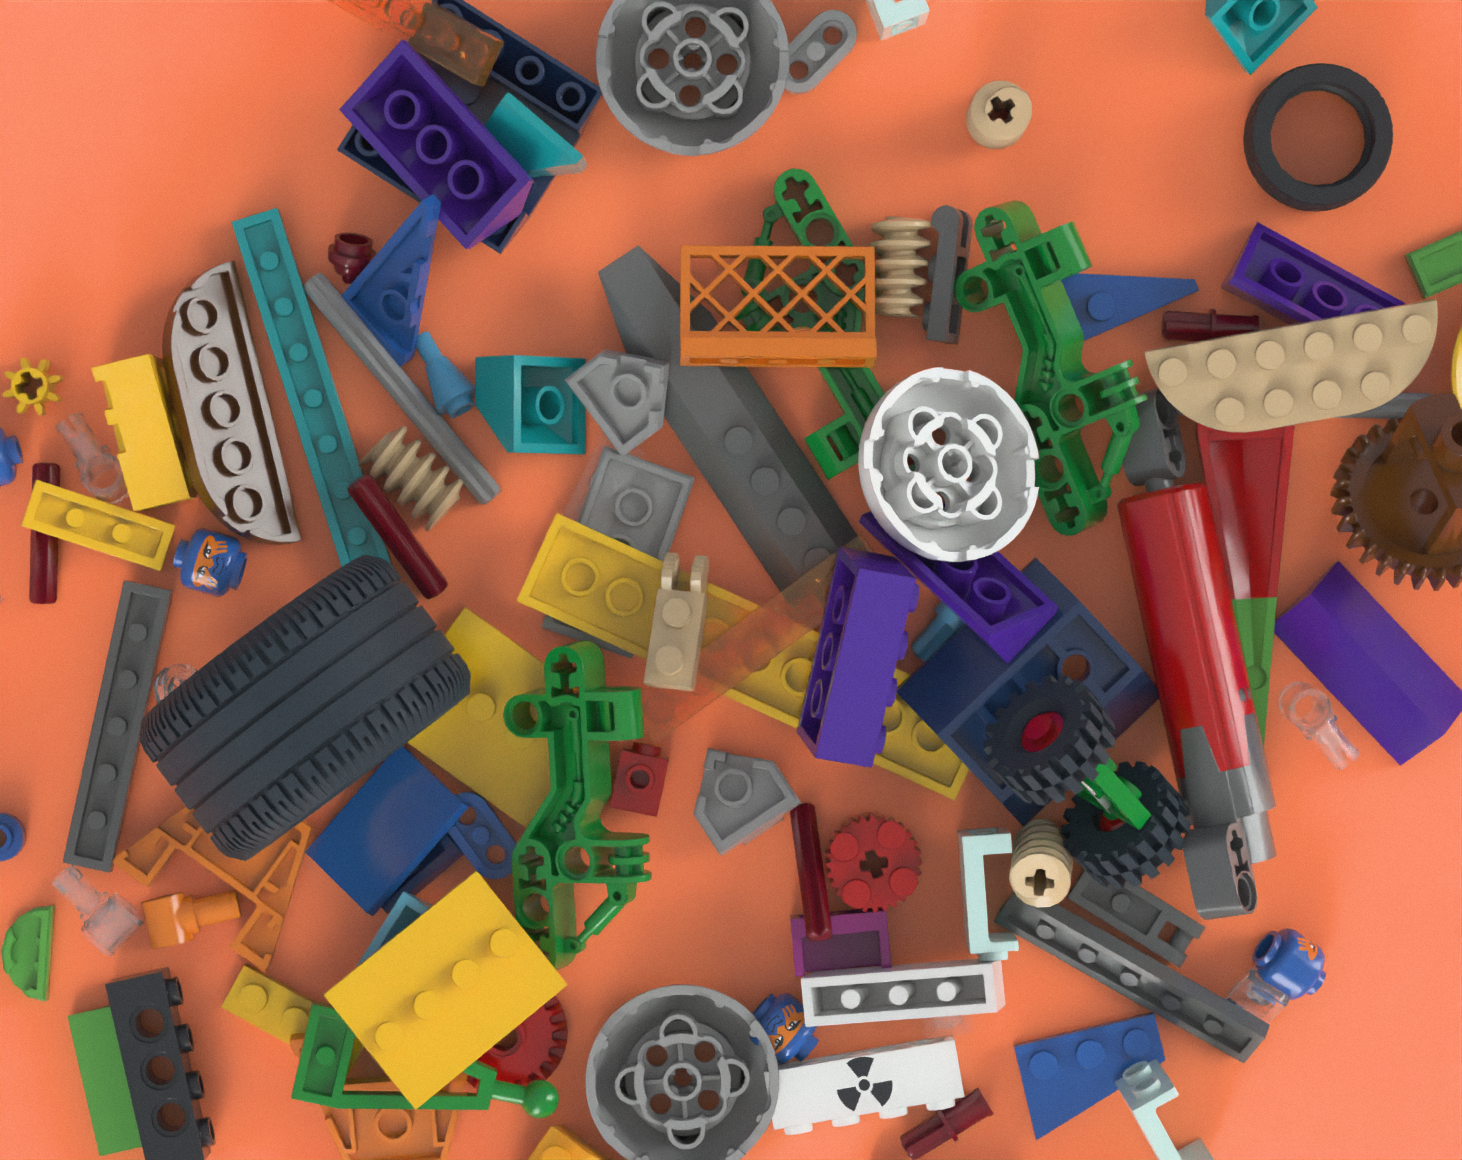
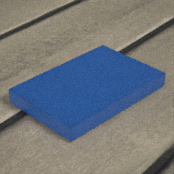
M402 746L387 757L308 847L305 853L366 913L374 916L469 807L406 747Z

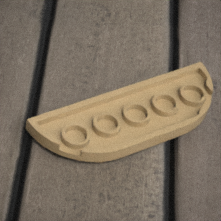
M1426 300L1144 351L1150 373L1165 398L1182 414L1206 427L1227 432H1254L1352 415L1374 409L1392 400L1404 391L1418 376L1427 362L1435 341L1438 323L1437 300Z

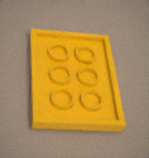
M464 607L446 632L445 637L455 649L452 654L458 653L468 666L471 673L470 694L407 743L527 829L551 788L548 738H522L515 736L505 725L503 713L506 703L513 696L545 688L544 662L472 610ZM574 687L573 691L579 690V688ZM530 703V715L537 722V710Z
M474 871L322 995L411 1106L417 1109L568 984L481 875Z

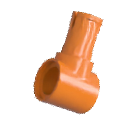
M236 890L193 899L192 895L184 897V892H179L141 902L152 949L164 948L195 939L194 934L201 932L200 927L242 917Z

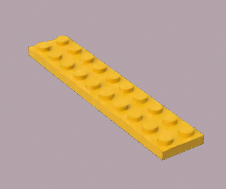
M556 513L516 601L647 660L658 588L661 589L663 561ZM680 569L676 590L691 592L690 573ZM707 582L706 595L708 596V605L696 683L797 728L819 632ZM895 668L893 678L897 680V687L911 674ZM896 693L892 707H886L882 725L886 727L884 748L880 754L875 753L873 764L952 800H956L969 768Z

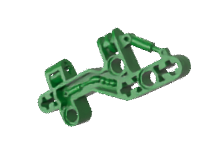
M792 168L784 171L777 178L774 184L775 204L764 209V224L761 235L754 238L752 246H772L773 241H770L769 238L773 224L778 219L784 217L800 246H815L808 241L806 230L811 223L823 221L830 225L834 233L832 241L825 246H839L842 244L843 246L854 247L815 179L808 172ZM789 181H793L796 186H801L802 184L807 186L808 189L804 191L803 198L809 210L815 203H818L821 210L808 213L800 223H797L793 217L799 216L802 213L797 201L794 198L787 201L783 198L787 193L786 183ZM749 259L743 280L754 290L763 281L767 266L760 259ZM828 259L824 265L827 266L831 259ZM844 259L841 264L845 269L853 266L857 271L852 277L854 285L848 287L852 290L864 278V262L862 260ZM810 262V268L792 280L799 287H806L820 271ZM836 267L832 270L834 274H836ZM826 277L812 290L817 299L816 304L826 314L845 297ZM783 284L770 293L764 289L759 295L768 304L780 298L781 306L784 308L789 303V295L792 291ZM740 288L741 293L745 298L747 294ZM864 288L856 295L862 302L864 301ZM754 301L749 303L735 317L737 321H743L747 331H760L772 320ZM849 301L832 320L844 332H860L862 312ZM792 309L787 314L789 319L793 321L789 325L794 330L806 329L810 331L821 320L812 310L800 313ZM778 324L771 330L785 332ZM825 325L819 332L833 331ZM816 367L844 414L804 438L828 480L858 463L859 444L864 425L876 403L885 394L870 368ZM827 436L831 438L842 457V461L838 459L826 438ZM914 461L913 464L909 466V469L911 471H915L916 468Z
M1012 200L985 208L978 214L975 219L974 230L986 262L960 274L955 282L954 292L960 306L969 312H981L1004 304L1023 349L1014 401L1025 415L1038 448L1039 459L1034 460L1035 487H1039L1038 496L1054 530L1062 535L1072 536L1099 524L1107 515L1108 504L1106 499L1110 498L1112 494L1111 487L1109 486L1113 474H1119L1133 433L1139 429L1140 422L1135 405L1148 400V397L1145 393L1138 396L1134 385L1139 384L1140 381L1137 376L1131 378L1127 369L1134 365L1132 359L1098 373L1089 372L1082 364L1081 356L1084 334L1062 280L1092 267V264L1074 221L1041 233L1030 207L1022 201ZM1015 244L1017 249L1013 250L1011 245ZM981 279L988 286V296L982 290ZM1076 396L1083 402L1084 413L1076 405ZM1105 418L1113 434L1101 464V469L1104 473L1099 482L1081 439L1080 432L1084 426ZM1047 440H1051L1052 445L1049 446ZM1055 457L1062 463L1063 474L1056 467ZM1067 485L1070 486V488H1071L1070 491H1068V489H1067V487H1066Z
M587 640L576 641L551 650L544 663L545 688L513 696L506 703L503 713L505 725L515 736L522 738H548L551 788L512 852V876L515 919L556 970H560L572 963L576 954L585 950L586 941L592 934L599 935L623 907L635 899L637 883L652 879V872L644 869V863L650 861V853L643 851V845L650 842V835L646 833L609 831L603 826L600 818L601 811L609 799L612 790L609 741L632 740L644 737L642 688L638 686H606L603 653L596 644ZM579 687V690L573 691V688ZM530 703L537 710V722L530 715ZM581 848L586 850L589 855V866L582 860ZM574 883L606 884L608 897L584 922L585 929L577 936ZM541 895L548 902L549 912L545 911L541 905Z

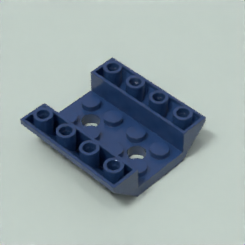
M431 0L415 26L418 33L410 45L484 126L500 101L509 92L570 145L576 146L603 96L599 86L464 0ZM352 125L337 151L420 203L419 197ZM557 175L531 177L534 181L521 215L481 242L502 254L529 220Z
M1036 557L1020 572L1058 606V609L1047 624L1008 664L964 624L897 687V694L1023 827L1046 805H1037L1034 800L1029 804L1024 802L1019 796H1016L987 764L985 756L988 754L983 749V741L991 739L986 733L988 724H996L998 722L994 713L999 706L1006 709L1011 704L1007 698L1016 691L1019 696L1026 692L1024 685L1031 681H1034L1038 686L1042 685V677L1052 675L1058 681L1059 676L1063 675L1062 666L1064 661L1069 656L1077 654L1082 655L1086 661V669L1077 680L1082 682L1110 714V719L1115 725V731L1110 733L1116 739L1158 700L1156 685L1141 666L1080 600ZM1049 797L1048 803L1053 800L1051 797Z

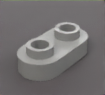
M838 10L824 11L817 15L789 44V69L792 64L800 62L806 65L808 74L802 79H795L788 71L785 91L796 95L811 92L853 50L856 43L857 30L853 20L847 14ZM835 28L841 33L842 39L838 44L830 45L825 42L823 34L827 29Z

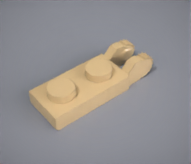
M666 552L661 572V589L658 588L643 681L647 687L685 691L695 690L708 605V596L706 595L709 574L708 556L696 555L693 560L690 578L691 592L676 590L680 573L678 553Z

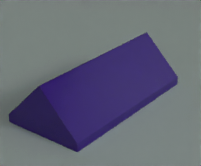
M401 40L339 110L421 201L432 194L436 196L441 202L439 221L465 249H471L521 215L534 180L406 40Z
M1259 222L1252 229L1221 286L1222 289L1288 325L1406 304Z
M942 500V503H943V509H942V510H944V509H945V502ZM871 511L861 515L859 523L892 556L896 557L916 579L1007 664L1056 614L1058 606L998 551L986 557L964 562L932 560L911 552L896 542L880 526Z
M1336 561L1275 619L1274 634L1400 766L1441 738L1462 712V690L1339 561Z

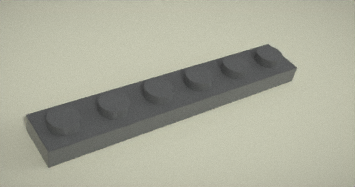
M128 580L123 582L63 863L109 873L113 871L114 864L112 861L117 853L140 747L141 720L148 711L174 590Z
M1012 890L994 920L996 924L1242 1063L1248 1060L1266 1038L1270 1024L1058 904L1051 907H1034L1024 903Z

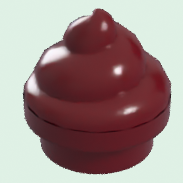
M349 232L338 233L335 235L334 243L328 247V260L334 265L335 272L342 276L345 284H352L376 255L375 250L372 249L373 240L365 235Z

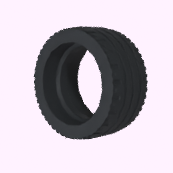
M1326 63L1299 66L1274 79L1263 89L1252 104L1244 127V153L1248 167L1256 182L1268 195L1278 202L1303 211L1319 212L1336 209L1365 194L1384 172L1393 144L1391 114L1380 92L1359 73L1340 65ZM1325 91L1340 96L1355 109L1363 124L1365 145L1358 164L1346 177L1332 184L1311 185L1295 180L1280 167L1272 151L1271 129L1277 112L1287 100L1303 92Z

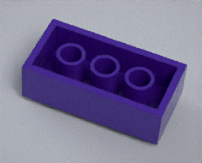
M839 546L796 731L815 758L872 768L875 753L880 754L884 748L886 727L882 725L886 707H892L897 693V680L893 678L897 660H903L908 646V633L904 631L908 612L913 613L919 599V585L915 584L916 578L894 556Z

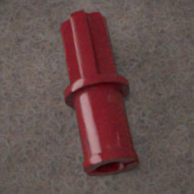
M1210 309L1209 313L1166 311L1161 323L1162 337L1170 340L1203 341L1259 331L1258 315L1216 314V309Z
M977 1087L972 1093L955 1102V1106L936 1110L937 1114L902 1134L900 1142L908 1156L912 1160H916L951 1138L954 1142L958 1141V1134L986 1117L994 1115Z

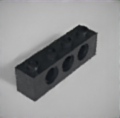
M169 967L112 979L105 984L145 1160H205L211 1153L210 1146L216 1144L211 1118H203L199 1099L205 1098V1089L200 1071H192L188 1052L194 1051V1040L189 1024H182L178 1005H182L184 999L179 978L177 976L171 977ZM145 1009H154L162 1015L164 1027L160 1033H151L143 1027L141 1015ZM164 1056L172 1061L175 1068L172 1079L163 1080L153 1073L152 1060L154 1057ZM167 1103L179 1105L185 1112L184 1125L172 1126L168 1124L162 1115L163 1106Z

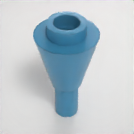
M429 331L419 334L416 348L426 364L425 369L437 414H449L451 418H455L468 412L475 406V401L473 400L475 398V385L446 356L442 355Z

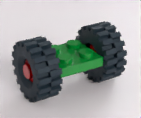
M1052 675L1042 677V685L1038 686L1034 681L1025 684L1026 692L1020 696L1016 691L1007 698L1011 704L1006 709L999 706L994 713L998 722L996 724L989 723L986 729V733L991 739L983 741V749L988 754L985 756V759L992 770L1016 796H1019L1024 802L1029 804L1034 800L1037 805H1047L1049 797L1058 803L1066 800L1065 792L1069 790L1073 792L1074 796L1071 800L1075 803L1074 809L1066 808L1063 818L1068 824L1061 825V834L1065 838L1062 842L1072 857L1100 885L1108 887L1111 884L1115 889H1124L1125 882L1128 881L1132 887L1142 884V876L1147 874L1150 879H1153L1159 875L1157 867L1163 862L1169 867L1175 860L1171 854L1174 848L1182 850L1186 843L1181 833L1190 832L1191 824L1186 819V817L1191 816L1189 807L1185 804L1182 796L1153 765L1148 767L1145 762L1136 761L1134 767L1128 761L1121 762L1118 766L1115 764L1110 755L1105 751V748H1112L1115 744L1116 738L1110 733L1115 731L1114 722L1110 719V714L1082 682L1076 678L1073 681L1067 675H1060L1058 681H1056Z

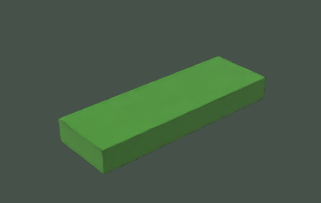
M110 1005L68 1015L99 1156L142 1147Z

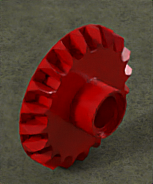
M556 995L515 1028L518 1038L511 1046H501L496 1043L477 1059L497 1069L496 1080L526 1086L534 1080H547L556 1070L563 1058L568 1037L566 1016ZM468 1075L466 1081L477 1089L479 1079Z

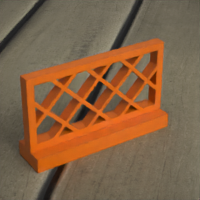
M680 245V366L874 367L877 358V338H875V247ZM690 258H711L723 272L704 289L690 275ZM722 258H731L736 260H734L730 265H728ZM746 259H760L772 271L754 290L735 272ZM771 259L785 260L777 266ZM795 259H808L820 271L803 290L783 272ZM819 259L834 260L826 266ZM844 259L864 260V278L852 290L832 272ZM728 276L747 294L730 313L710 295ZM776 277L796 295L779 313L759 295ZM825 277L845 296L827 314L808 296ZM690 286L699 294L691 303ZM863 288L865 304L856 296ZM704 300L723 318L711 331H690V313ZM752 301L772 318L760 331H747L735 319ZM800 301L804 302L821 319L809 332H796L783 319ZM851 301L865 315V332H844L832 318ZM730 324L736 331L722 330ZM778 324L785 332L771 330ZM827 325L833 332L819 331Z

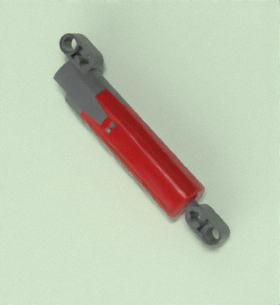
M1159 388L1138 392V396L1145 393L1148 400L1135 405L1140 425L1139 429L1133 433L1122 463L1129 482L1137 487L1145 485L1146 492L1121 499L1117 504L1178 791L1190 810L1191 816L1186 817V819L1194 828L1190 829L1189 833H1185L1183 838L1186 841L1183 852L1194 904L1201 918L1212 920L1252 914L1255 911L1258 896L1251 864L1266 861L1277 856L1267 810L1276 807L1207 485L1197 482L1174 486L1173 479L1182 477L1186 470L1185 452L1175 407L1165 398Z

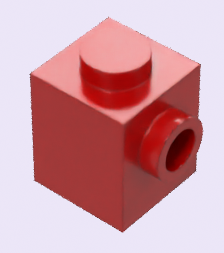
M633 742L632 750L622 748L610 802L611 808L657 817L669 763L668 757L660 756L662 747Z

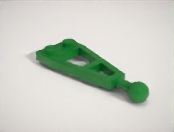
M312 1000L291 1099L338 1109H414L400 1091L343 1090L355 1034L330 1004ZM476 1060L462 1071L479 1079L476 1093L437 1092L417 1109L489 1110L490 1101L494 1099L521 1105L529 1116L541 1119L555 1112L559 1104V1094L555 1086L546 1080H534L526 1086L496 1080L497 1069Z

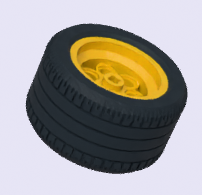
M365 554L334 571L214 657L169 693L142 718L140 743L143 750L153 763L158 761L156 767L170 786L177 785L174 789L176 794L189 810L195 809L192 815L207 834L212 832L211 841L225 856L243 861L249 860L380 764L470 694L471 673L467 664L458 653L452 654L455 650L440 629L434 630L437 626L422 605L416 606L419 603L418 599L404 581L399 583L401 576L385 559Z

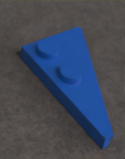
M434 194L420 202L341 295L400 367L411 361L415 355L441 202Z
M1077 273L1062 280L1082 328L1084 341L1199 291L1195 279Z

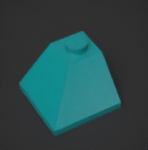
M1206 0L1205 16L1243 70L1251 75L1318 6L1314 0Z
M509 92L503 97L485 124L487 130L530 177L582 173L588 166L584 156Z
M526 355L475 357V405L507 453L585 454L586 408L565 381L567 377L586 364L585 358Z

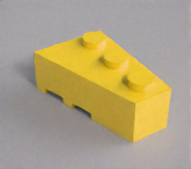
M145 354L92 367L95 382H103L109 407L104 409L108 425H113L119 448L117 457L133 510L142 512L197 498L184 454L165 375L163 359Z

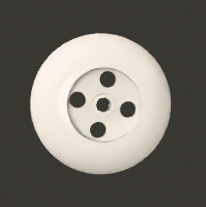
M937 367L908 376L895 384L880 398L864 425L859 444L858 471L866 502L875 519L889 536L909 551L922 557L942 562H964L986 557L1008 545L1024 528L1034 509L1039 487H1034V460L1039 459L1038 448L1025 415L1007 392L990 379L970 370L963 372ZM937 428L946 433V441L943 445L937 444L932 438V432ZM908 456L915 462V471H911L908 467ZM942 497H943L944 500H945V509H944V510H942V509H943Z

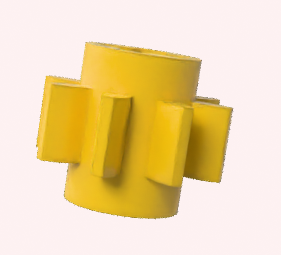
M23 357L20 359L21 370L17 373L5 371L4 375L12 381L11 389L6 390L3 393V397L16 398L20 401L17 405V413L25 414L31 404L34 405L38 415L45 416L47 411L46 403L50 400L62 402L63 399L55 393V384L61 383L64 377L60 375L51 376L47 373L51 361L43 359L39 362L37 369L32 367L31 361ZM29 376L43 381V386L37 389V398L34 395L24 393V387L30 384Z

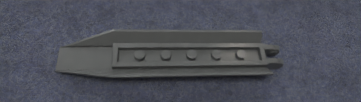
M639 245L598 271L626 353L670 361L664 412L665 419L788 605L790 606L814 593L825 609L828 594L823 586L832 580L839 546L867 551V549L747 367L680 366V284ZM690 294V303H691V302L695 299V297H693V296ZM699 304L690 313V331H711L718 324L711 312L702 304Z

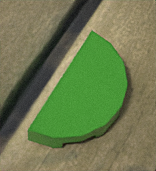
M55 905L35 907L18 917L7 930L1 949L3 969L9 975L13 984L22 990L23 994L27 997L45 1002L49 1000Z

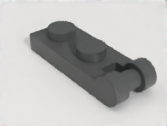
M944 205L938 207L933 212L931 218L932 225L939 233L937 254L931 256L928 267V278L930 283H933L931 302H927L923 310L922 325L923 329L927 331L926 340L958 345L963 307L956 300L954 288L958 276L968 268L973 223L971 216L966 211Z
M1084 869L1066 896L1074 903L1181 968L1188 957L1185 951L1193 938L1199 939L1206 928L1139 885L1132 887L1126 881L1124 889H1115L1111 884L1105 887L1094 880ZM1167 921L1177 926L1168 943L1157 937Z

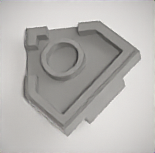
M605 349L565 379L622 457L663 427L670 361Z
M707 749L704 763L705 769L693 815L721 856L741 843L746 845L782 821L784 814L801 804V801L774 761Z

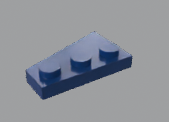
M1153 1012L1013 1044L1036 1140L1117 1091L1118 1088L1114 1082L1122 1078L1123 1072L1133 1064L1141 1061L1149 1063L1157 1059L1159 1064L1165 1061L1158 1026Z

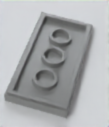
M604 446L578 523L664 562L665 554L670 551L695 477L629 454L622 457L617 450ZM545 615L541 626L544 629L579 641H591L599 648L631 659L634 655L551 616Z

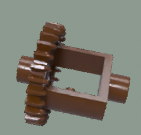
M1443 393L1424 397L1411 404L1400 424H1398L1395 418H1391L1383 429L1380 425L1376 424L1370 428L1367 435H1359L1352 447L1348 448L1340 461L1342 464H1339L1333 476L1337 481L1330 491V496L1337 498L1331 508L1332 514L1344 516L1336 527L1337 531L1353 532L1346 547L1352 549L1363 546L1365 551L1359 562L1364 564L1374 558L1377 559L1378 565L1375 574L1380 577L1389 568L1393 569L1394 584L1396 585L1401 583L1406 574L1410 575L1414 590H1419L1426 578H1428L1434 591L1440 590L1445 582V578L1453 589L1459 587L1462 582V409L1455 394Z

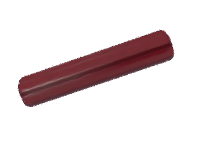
M35 463L32 466V489L35 480L60 487L59 465L56 463ZM31 529L29 600L34 604H53L57 600L58 538Z
M364 474L356 478L347 487L348 493L424 598L431 599L441 594L447 588L448 581L373 477L369 474Z
M803 803L790 810L806 936L809 941L816 942L830 939L832 937V926L816 810L813 804Z

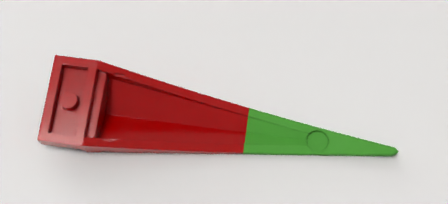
M1195 422V436L1204 484L1207 485L1264 748L1277 593L1295 425L1254 432H1227Z

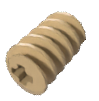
M992 81L983 85L975 93L966 113V127L970 136L979 145L989 149H1004L1008 146H1013L1025 132L1032 117V102L1028 93L1009 81ZM992 109L996 112L1004 109L1008 113L1005 121L1000 118L992 121L989 118Z
M887 216L885 217L886 220L871 225V230L874 233L884 237L883 240L869 244V247H875V254L882 257L875 260V274L879 275V278L875 279V294H877V297H875V314L902 318H922L910 312V307L924 304L925 301L924 298L912 293V288L927 284V279L915 274L914 269L929 265V260L917 255L916 250L931 246V241L918 235L919 230L933 227L932 222L916 218Z
M402 426L392 432H388L360 461L358 467L373 461L374 463L369 475L373 479H377L385 474L388 475L383 486V490L386 493L401 487L402 490L397 500L400 506H404L414 500L416 501L411 517L418 519L426 514L430 515L425 530L428 532L460 499L458 494L464 481L458 479L446 484L444 481L450 468L445 465L432 471L430 468L436 455L431 452L418 458L416 454L421 441L416 439L404 445L402 441L407 428Z
M1047 818L1028 822L1017 832L1013 844V855L1009 873L1010 885L1018 898L1034 907H1051L1060 903L1068 894L1071 885L1073 857L1062 842L1065 838L1061 834V829Z

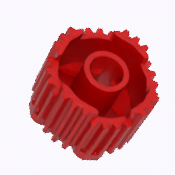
M869 812L868 817H864L860 813L857 820L850 817L849 824H841L842 830L840 832L836 830L833 832L835 838L834 840L829 839L830 849L825 851L828 858L824 859L825 867L828 868L826 869L827 878H830L831 888L836 887L835 893L837 896L842 895L844 903L855 909L862 908L864 912L869 907L872 908L873 913L878 911V907H882L884 911H888V905L890 904L894 908L897 907L898 900L905 902V897L912 895L919 883L917 876L922 873L918 867L922 865V860L919 857L921 850L916 846L918 843L915 837H911V831L904 829L902 822L896 823L892 816L886 820L882 813L875 817L873 812ZM875 850L878 857L886 856V865H880L882 871L871 874L868 868H860V861L866 860L865 852Z

